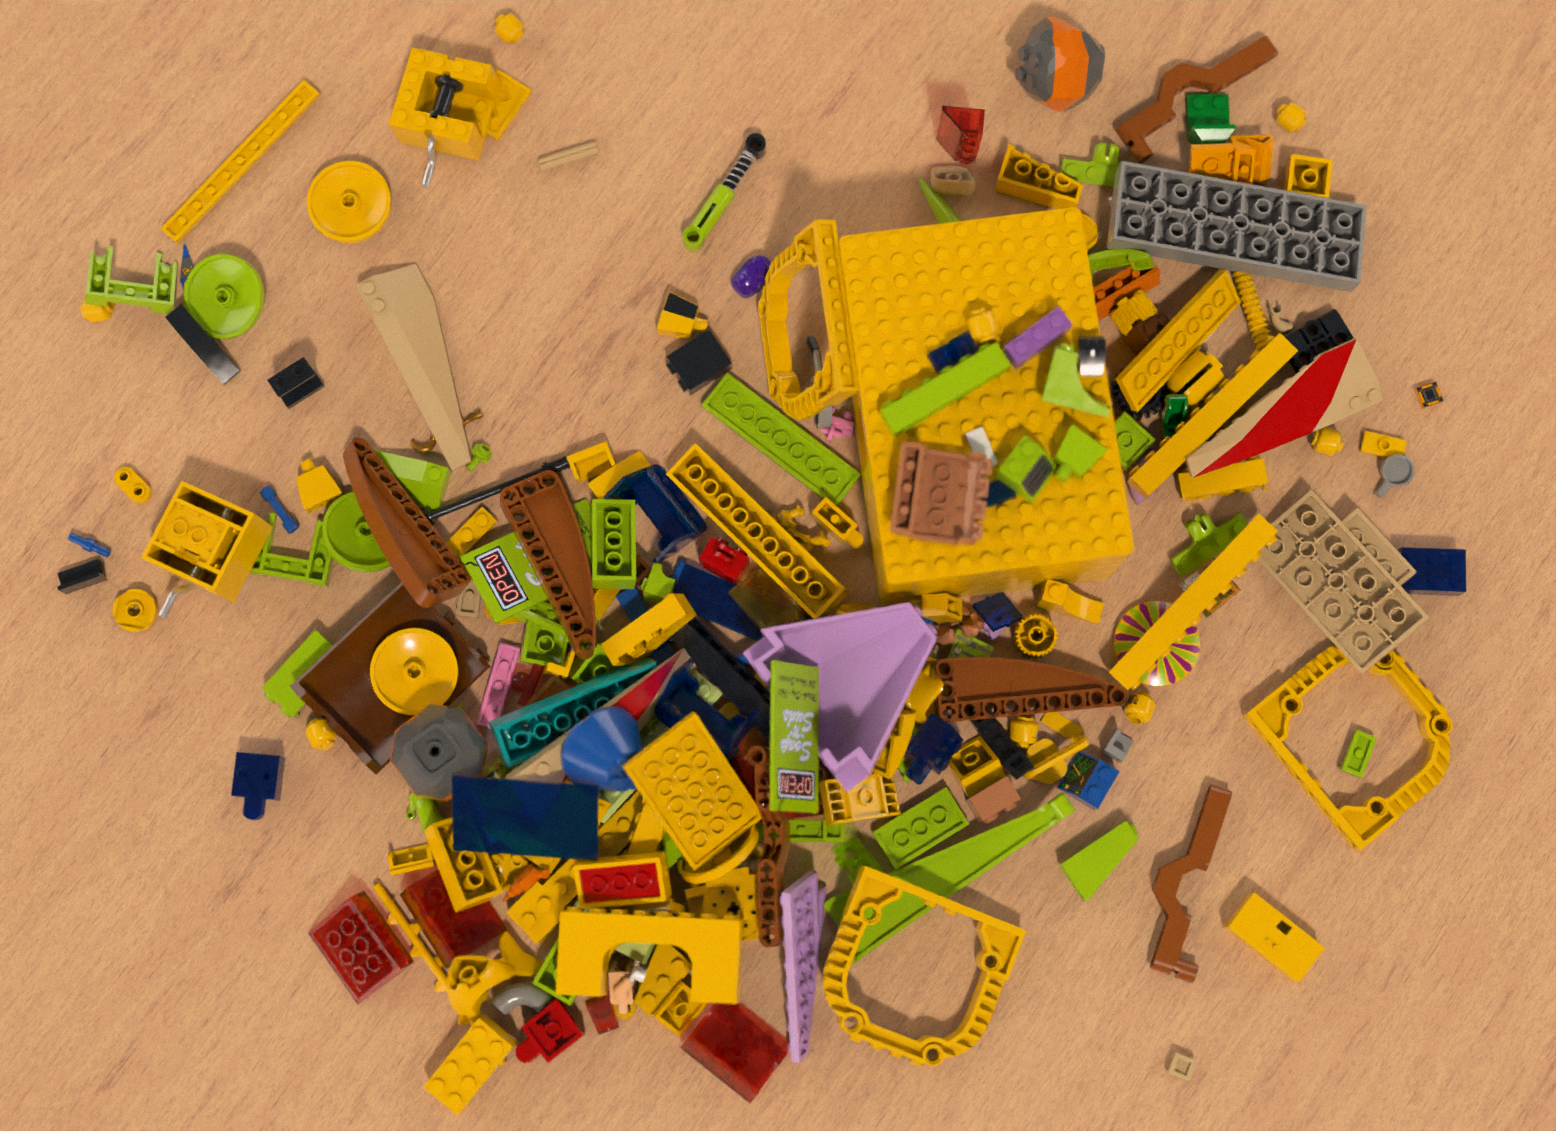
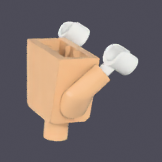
M614 958L609 970L610 1003L617 1004V1012L620 1014L630 1012V1004H633L636 996V980L642 982L646 976L647 970L640 967V963L632 958Z

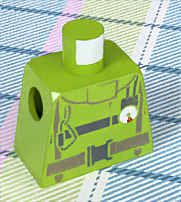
M958 629L955 633L956 640L952 643L947 658L989 657L994 648L974 637L966 638L962 631Z

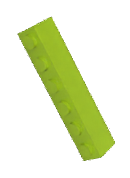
M996 342L992 345L990 343L985 344L978 349L979 353L971 357L969 354L959 360L960 364L953 368L951 366L944 368L940 371V376L935 379L929 377L920 384L921 387L913 390L911 388L901 395L902 398L896 402L890 400L885 403L880 411V417L893 438L1009 371L1011 364L998 343Z

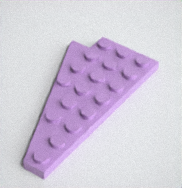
M808 871L785 889L780 897V904L783 906L781 924L784 927V968L786 969L787 976L785 989L788 994L786 1010L789 1012L787 1030L790 1032V1043L788 1049L789 1053H791V1062L800 1063L809 1053L826 898V886L818 885L817 871Z

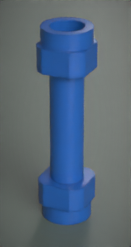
M271 486L263 488L260 491L262 498L265 502L270 503L280 517L284 529L288 534L295 532L299 526L293 517H289L276 498L277 494Z

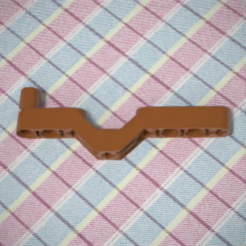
M1264 36L1211 69L1181 63L1164 73L1157 102L1120 124L1115 131L1125 146L1129 145V152L1136 162L1141 164L1154 154L1144 138L1176 117L1175 112L1172 110L1175 95L1188 87L1210 91L1211 94H1217L1274 59L1279 52L1268 36Z
M753 746L747 752V760L751 765L755 766L756 806L764 823V849L757 867L759 941L764 947L770 948L783 944L784 927L781 924L783 906L780 904V897L784 891V866L791 846L790 822L786 811L770 810V804L766 802L770 799V792H766V789H770V784L767 785L765 781L766 775L770 774V747ZM775 833H779L780 837H775ZM768 867H773V871H768ZM770 886L774 889L773 897H770L768 894ZM770 909H773L775 913L773 920L768 915ZM770 934L774 935V940L770 939Z
M1210 784L1206 792L1186 855L1158 868L1152 886V891L1165 915V920L1153 953L1150 968L1167 975L1174 971L1176 978L1189 983L1194 982L1199 965L1179 958L1191 922V915L1183 912L1176 894L1182 875L1196 868L1206 871L1210 864L1232 796V791Z

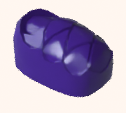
M757 255L739 268L731 279V286L739 296L749 298L763 289V286L766 285L765 277L771 264L770 259L763 255Z

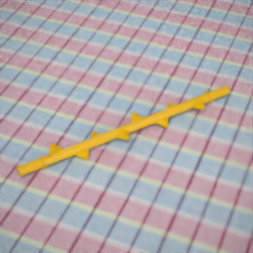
M379 882L373 886V889L384 903V907H387L390 912L386 923L388 925L399 924L414 945L410 957H422L438 979L434 987L435 992L446 991L448 993L446 987L447 976L441 969L445 958L443 956L433 957L418 937L422 927L421 924H409L394 903V899H391ZM460 1015L457 1023L459 1025L470 1024L472 1027L476 1020L468 1019L466 1015ZM506 1059L501 1063L500 1067L507 1062Z

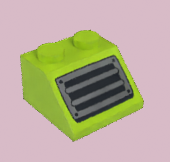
M1024 435L994 478L1032 504L1058 468L1041 446Z

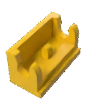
M429 844L392 851L387 854L391 876L437 867Z

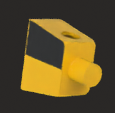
M669 292L656 328L657 334L691 339L694 329L702 332L707 330L709 320L699 318L700 307Z

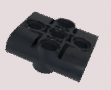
M1332 309L1284 335L1298 350L1289 360L1296 374L1304 365H1309L1314 361L1313 358L1320 354L1317 346H1322L1327 351L1341 345L1336 341L1335 336L1341 337L1343 343L1354 339L1337 310ZM1306 328L1313 329L1315 335H1309ZM1299 356L1306 357L1307 363H1302L1299 360Z

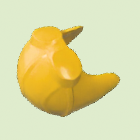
M931 657L927 658L903 707L917 713L915 721L922 724H929L938 720L935 714L934 700L940 693L944 697L949 694V687L945 684L943 685L940 678L932 677L931 666L936 661V659ZM938 666L939 673L944 675L946 672ZM949 709L943 711V715L946 714Z

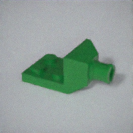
M1187 94L1188 141L1193 145L1227 143L1236 129L1235 124H1230L1229 94Z

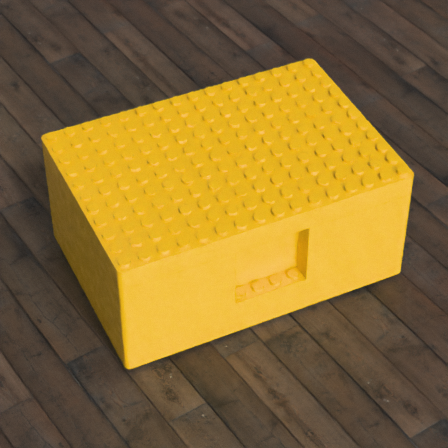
M1076 207L842 236L839 240V248L859 383V392L852 395L850 401L854 417L853 422L855 423L854 430L879 605L886 607L908 602L910 604H919L922 601V595L947 593L956 598H966L1041 588L1048 579L1064 584L1108 579L1133 552L1134 543L1105 362L1103 376H1080L1078 360L1077 373L1082 385L1090 395L1110 405L1111 409L1108 417L1045 402L1041 398L1055 345L1061 346V343L1075 346L1074 350H1078L1079 336H1086V338L1088 336H1095V338L1096 336H1101L1081 211ZM1057 307H1060L1072 322L1069 332L1018 370H1015L1011 365L1009 371L897 437L893 438L881 419L880 411L885 403L890 400L896 402L902 398L901 395L911 388L916 390L921 387L920 384L927 378L932 377L935 379L940 376V372L930 357L950 345L953 346V343L966 336L975 349L970 354L972 357L979 353L978 349L987 343L992 345L997 342L1003 351L1007 344ZM985 308L986 312L993 311L995 313L999 331L996 333L995 338L979 343V340H974L971 337L967 320L973 316V311ZM953 357V365H951V367L953 368L960 364L959 360H961L962 357ZM1072 424L1108 449L1104 456L1080 479L1071 474L1067 481L1063 483L1053 474L1032 504L994 478L1024 435L1041 446L1052 461ZM982 427L998 464L991 466L990 476H984V478L990 481L987 498H981V501L987 502L985 519L978 520V523L984 524L982 540L976 541L975 545L955 546L913 540L890 532L902 442L923 444L925 449L969 455L970 451L973 452L966 433Z

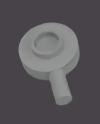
M1396 454L1387 457L1383 461L1380 473L1384 482L1375 495L1382 499L1391 486H1404L1411 481L1414 475V465L1408 457Z

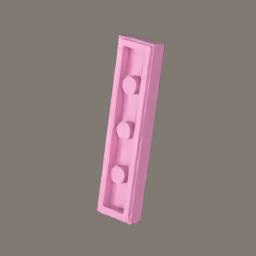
M500 642L476 726L490 729L488 722L502 716L520 656V647Z

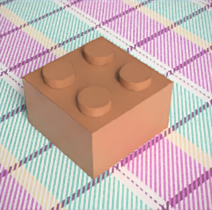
M1006 776L967 799L966 803L978 823L984 821L985 824H988L999 817L997 814L999 811L1003 810L1005 814L1018 806L1016 801L1021 798Z

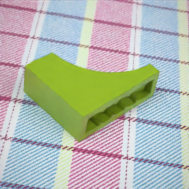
M1061 343V346L1055 345L1041 397L1042 401L1108 417L1111 409L1110 405L1090 395L1079 379L1077 373L1078 350H1074L1075 346Z

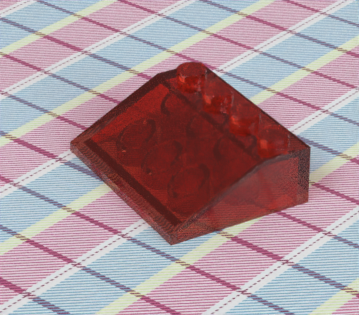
M439 869L408 886L400 894L446 969L451 966L454 957L469 956L507 930L489 901L456 913Z
M365 891L349 897L308 932L357 1004L363 1002L414 963L412 957Z

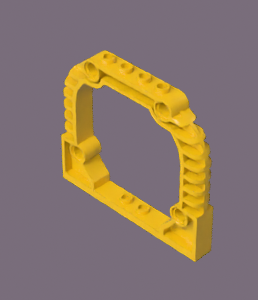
M814 220L794 237V242L772 261L765 277L766 285L763 286L762 297L758 303L769 394L771 399L776 400L779 407L783 408L786 415L797 420L812 418L830 405H838L859 392L836 220ZM813 266L819 270L830 351L826 353L822 370H818L815 373L814 384L801 393L798 377L793 372L786 324L789 310L787 293L794 276L804 267Z
M1334 645L1319 653L1288 680L1246 712L1243 717L1354 851H1360L1396 822L1403 813L1434 789L1443 779L1450 763L1451 744L1447 734L1452 731L1453 723L1447 715V709L1441 703H1437L1434 700L1432 691L1418 681L1419 676L1413 670L1407 668L1404 664V658L1392 650L1385 656V664L1379 661L1367 672L1376 677H1386L1420 717L1419 731L1424 740L1429 744L1425 762L1416 773L1387 797L1376 796L1368 798L1362 803L1361 807L1343 805L1336 808L1321 790L1322 785L1316 778L1312 779L1305 764L1301 761L1298 762L1282 743L1288 737L1290 718L1302 711L1303 702L1301 698L1334 670L1343 665L1352 664ZM1286 701H1291L1294 704L1292 712L1287 710L1285 706ZM1436 721H1440L1442 723V731H1438L1436 729ZM1373 802L1379 806L1377 814L1371 810Z
M861 865L843 910V918L824 965L822 984L825 998L832 1011L838 1016L837 1025L841 1030L849 1034L848 1039L858 1043L865 1040L870 1042L869 1047L881 1051L883 1047L890 1050L889 1055L899 1059L902 1056L910 1058V1063L922 1067L923 1063L933 1067L938 1066L944 1058L956 1057L969 1051L983 1037L998 1002L1004 982L1009 979L1027 930ZM903 891L924 899L923 904L933 908L939 905L944 907L943 912L953 916L959 913L978 921L975 930L980 939L982 950L976 955L975 961L978 968L981 969V974L965 1017L959 1027L945 1038L927 1034L915 1040L871 1023L865 1010L851 1003L848 998L846 988L848 972L866 926L876 924L881 918V908L900 899ZM867 907H871L873 910V915L869 919L864 917V910ZM991 955L993 963L987 967L985 959ZM853 1016L855 1020L853 1026L846 1027V1019ZM934 1048V1057L927 1059L928 1050Z

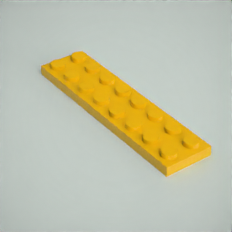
M1220 269L1115 378L1132 411L1138 412L1241 303L1227 270Z

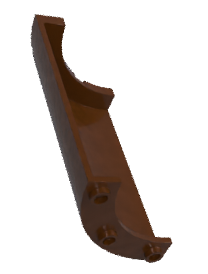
M401 582L290 687L317 715L319 714L323 719H328L326 724L349 745V748L373 773L378 774L390 762L395 730L415 716L402 714L387 707L378 698L372 687L370 678L371 661L378 646L388 636L403 629L420 628L436 633L449 644L457 659L458 680L452 695L443 706H449L491 666L485 661L487 655L480 648L475 650L453 627L455 622L447 614L443 617L433 606L430 608L421 607Z

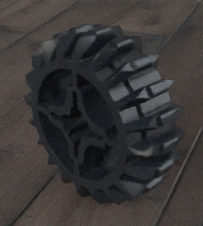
M1112 381L1111 386L1115 389L1110 391V395L1115 396L1111 400L1112 403H1119L1115 407L1116 410L1122 408L1124 409L1122 413L1124 411L1128 412L1132 418L1134 415H1137V419L1141 420L1143 415L1146 419H1149L1150 413L1156 415L1158 413L1157 409L1163 408L1161 402H1164V394L1168 392V389L1160 388L1155 393L1154 401L1150 405L1146 403L1138 412L1131 410L1117 381Z

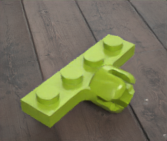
M1097 143L1091 162L1063 158L1061 173L1080 183L1114 187L1115 171L1118 168L1119 147L1109 144L1107 156H1105L1107 143Z
M1238 512L1217 527L1213 524L1209 515L1204 513L1195 515V521L1189 519L1186 522L1185 527L1192 537V543L1170 558L1180 577H1184L1223 551L1248 525L1242 513Z

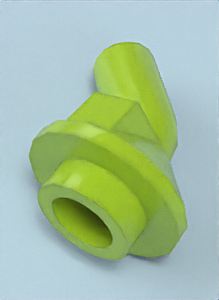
M475 444L471 451L474 455L471 459L472 462L468 463L465 468L472 472L480 461L486 463L492 458L491 449L485 444Z

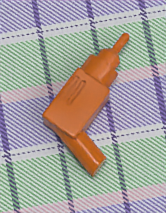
M529 864L509 886L508 895L502 902L504 903L510 897L519 896L523 891L527 892L541 878H548L550 872L535 868Z

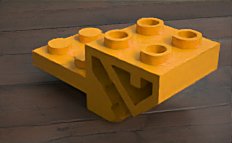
M1272 134L1230 136L1229 143L1191 145L1189 173L1252 185L1253 181L1260 184L1270 178L1274 144Z

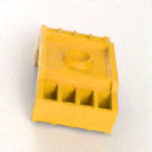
M876 773L871 774L870 777L865 778L848 792L845 791L837 779L819 782L826 826L901 815L893 776L887 779Z

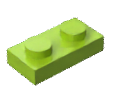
M1355 730L1340 771L1361 779L1377 738Z

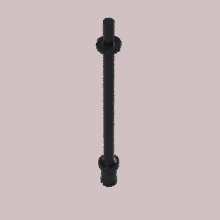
M566 456L548 463L545 461L541 468L432 512L429 508H425L427 514L424 515L433 526L435 525L434 519L497 495L505 487L546 470L558 473L569 469L570 466Z

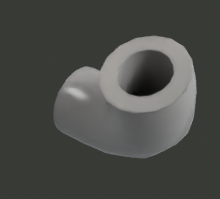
M517 983L506 986L491 999V1002L505 1015L520 1005L529 1006L539 1013L553 996L534 984Z

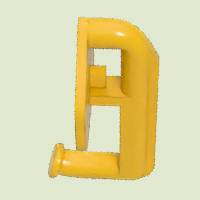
M1077 734L1075 742L1061 750H1058L1055 743L1047 738L1040 739L1031 744L1027 749L1026 757L1034 768L1024 774L1023 777L1047 784L1057 781L1067 772V764L1064 759L1086 748L1089 745L1088 738L1084 734Z

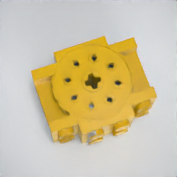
M739 864L721 877L706 882L704 886H702V883L688 885L689 889L685 890L689 912L695 913V918H701V914H717V919H723L724 915H734L728 909L732 907V903H735L736 906L741 907V910L737 911L739 920H745L744 941L759 938L757 869L753 870V875H749L748 867L743 868V864ZM772 886L768 888V894L770 897H773L774 895V889ZM770 909L768 913L771 920L775 916L773 909Z

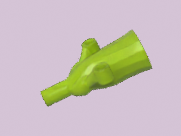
M411 792L409 796L410 806L406 817L409 820L416 817L414 810L416 809L423 834H425L424 831L431 824L445 819L433 801L436 799L416 797ZM436 800L441 805L446 803V801L440 802V800Z

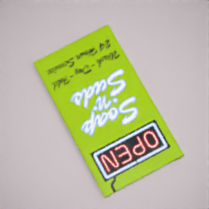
M584 499L571 506L581 531L591 572V506L587 499ZM514 532L460 556L461 562H463L496 624L548 600ZM526 533L523 535V537L526 539H530L533 537V535L530 533ZM539 551L532 553L535 557H541L543 555ZM546 569L542 571V574L548 576L552 574V571ZM553 588L551 590L554 594H560L562 592L559 588Z
M774 660L771 661L770 810L816 814L818 813L819 667Z

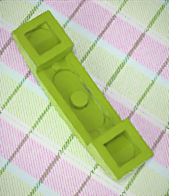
M1111 249L1088 256L1092 279L1094 278V271L1127 265H1131L1134 271L1155 268V264L1148 253L1134 249Z
M761 819L757 823L759 831L758 841L764 842V823ZM789 820L790 842H845V823L826 826V820ZM775 833V837H780V834Z

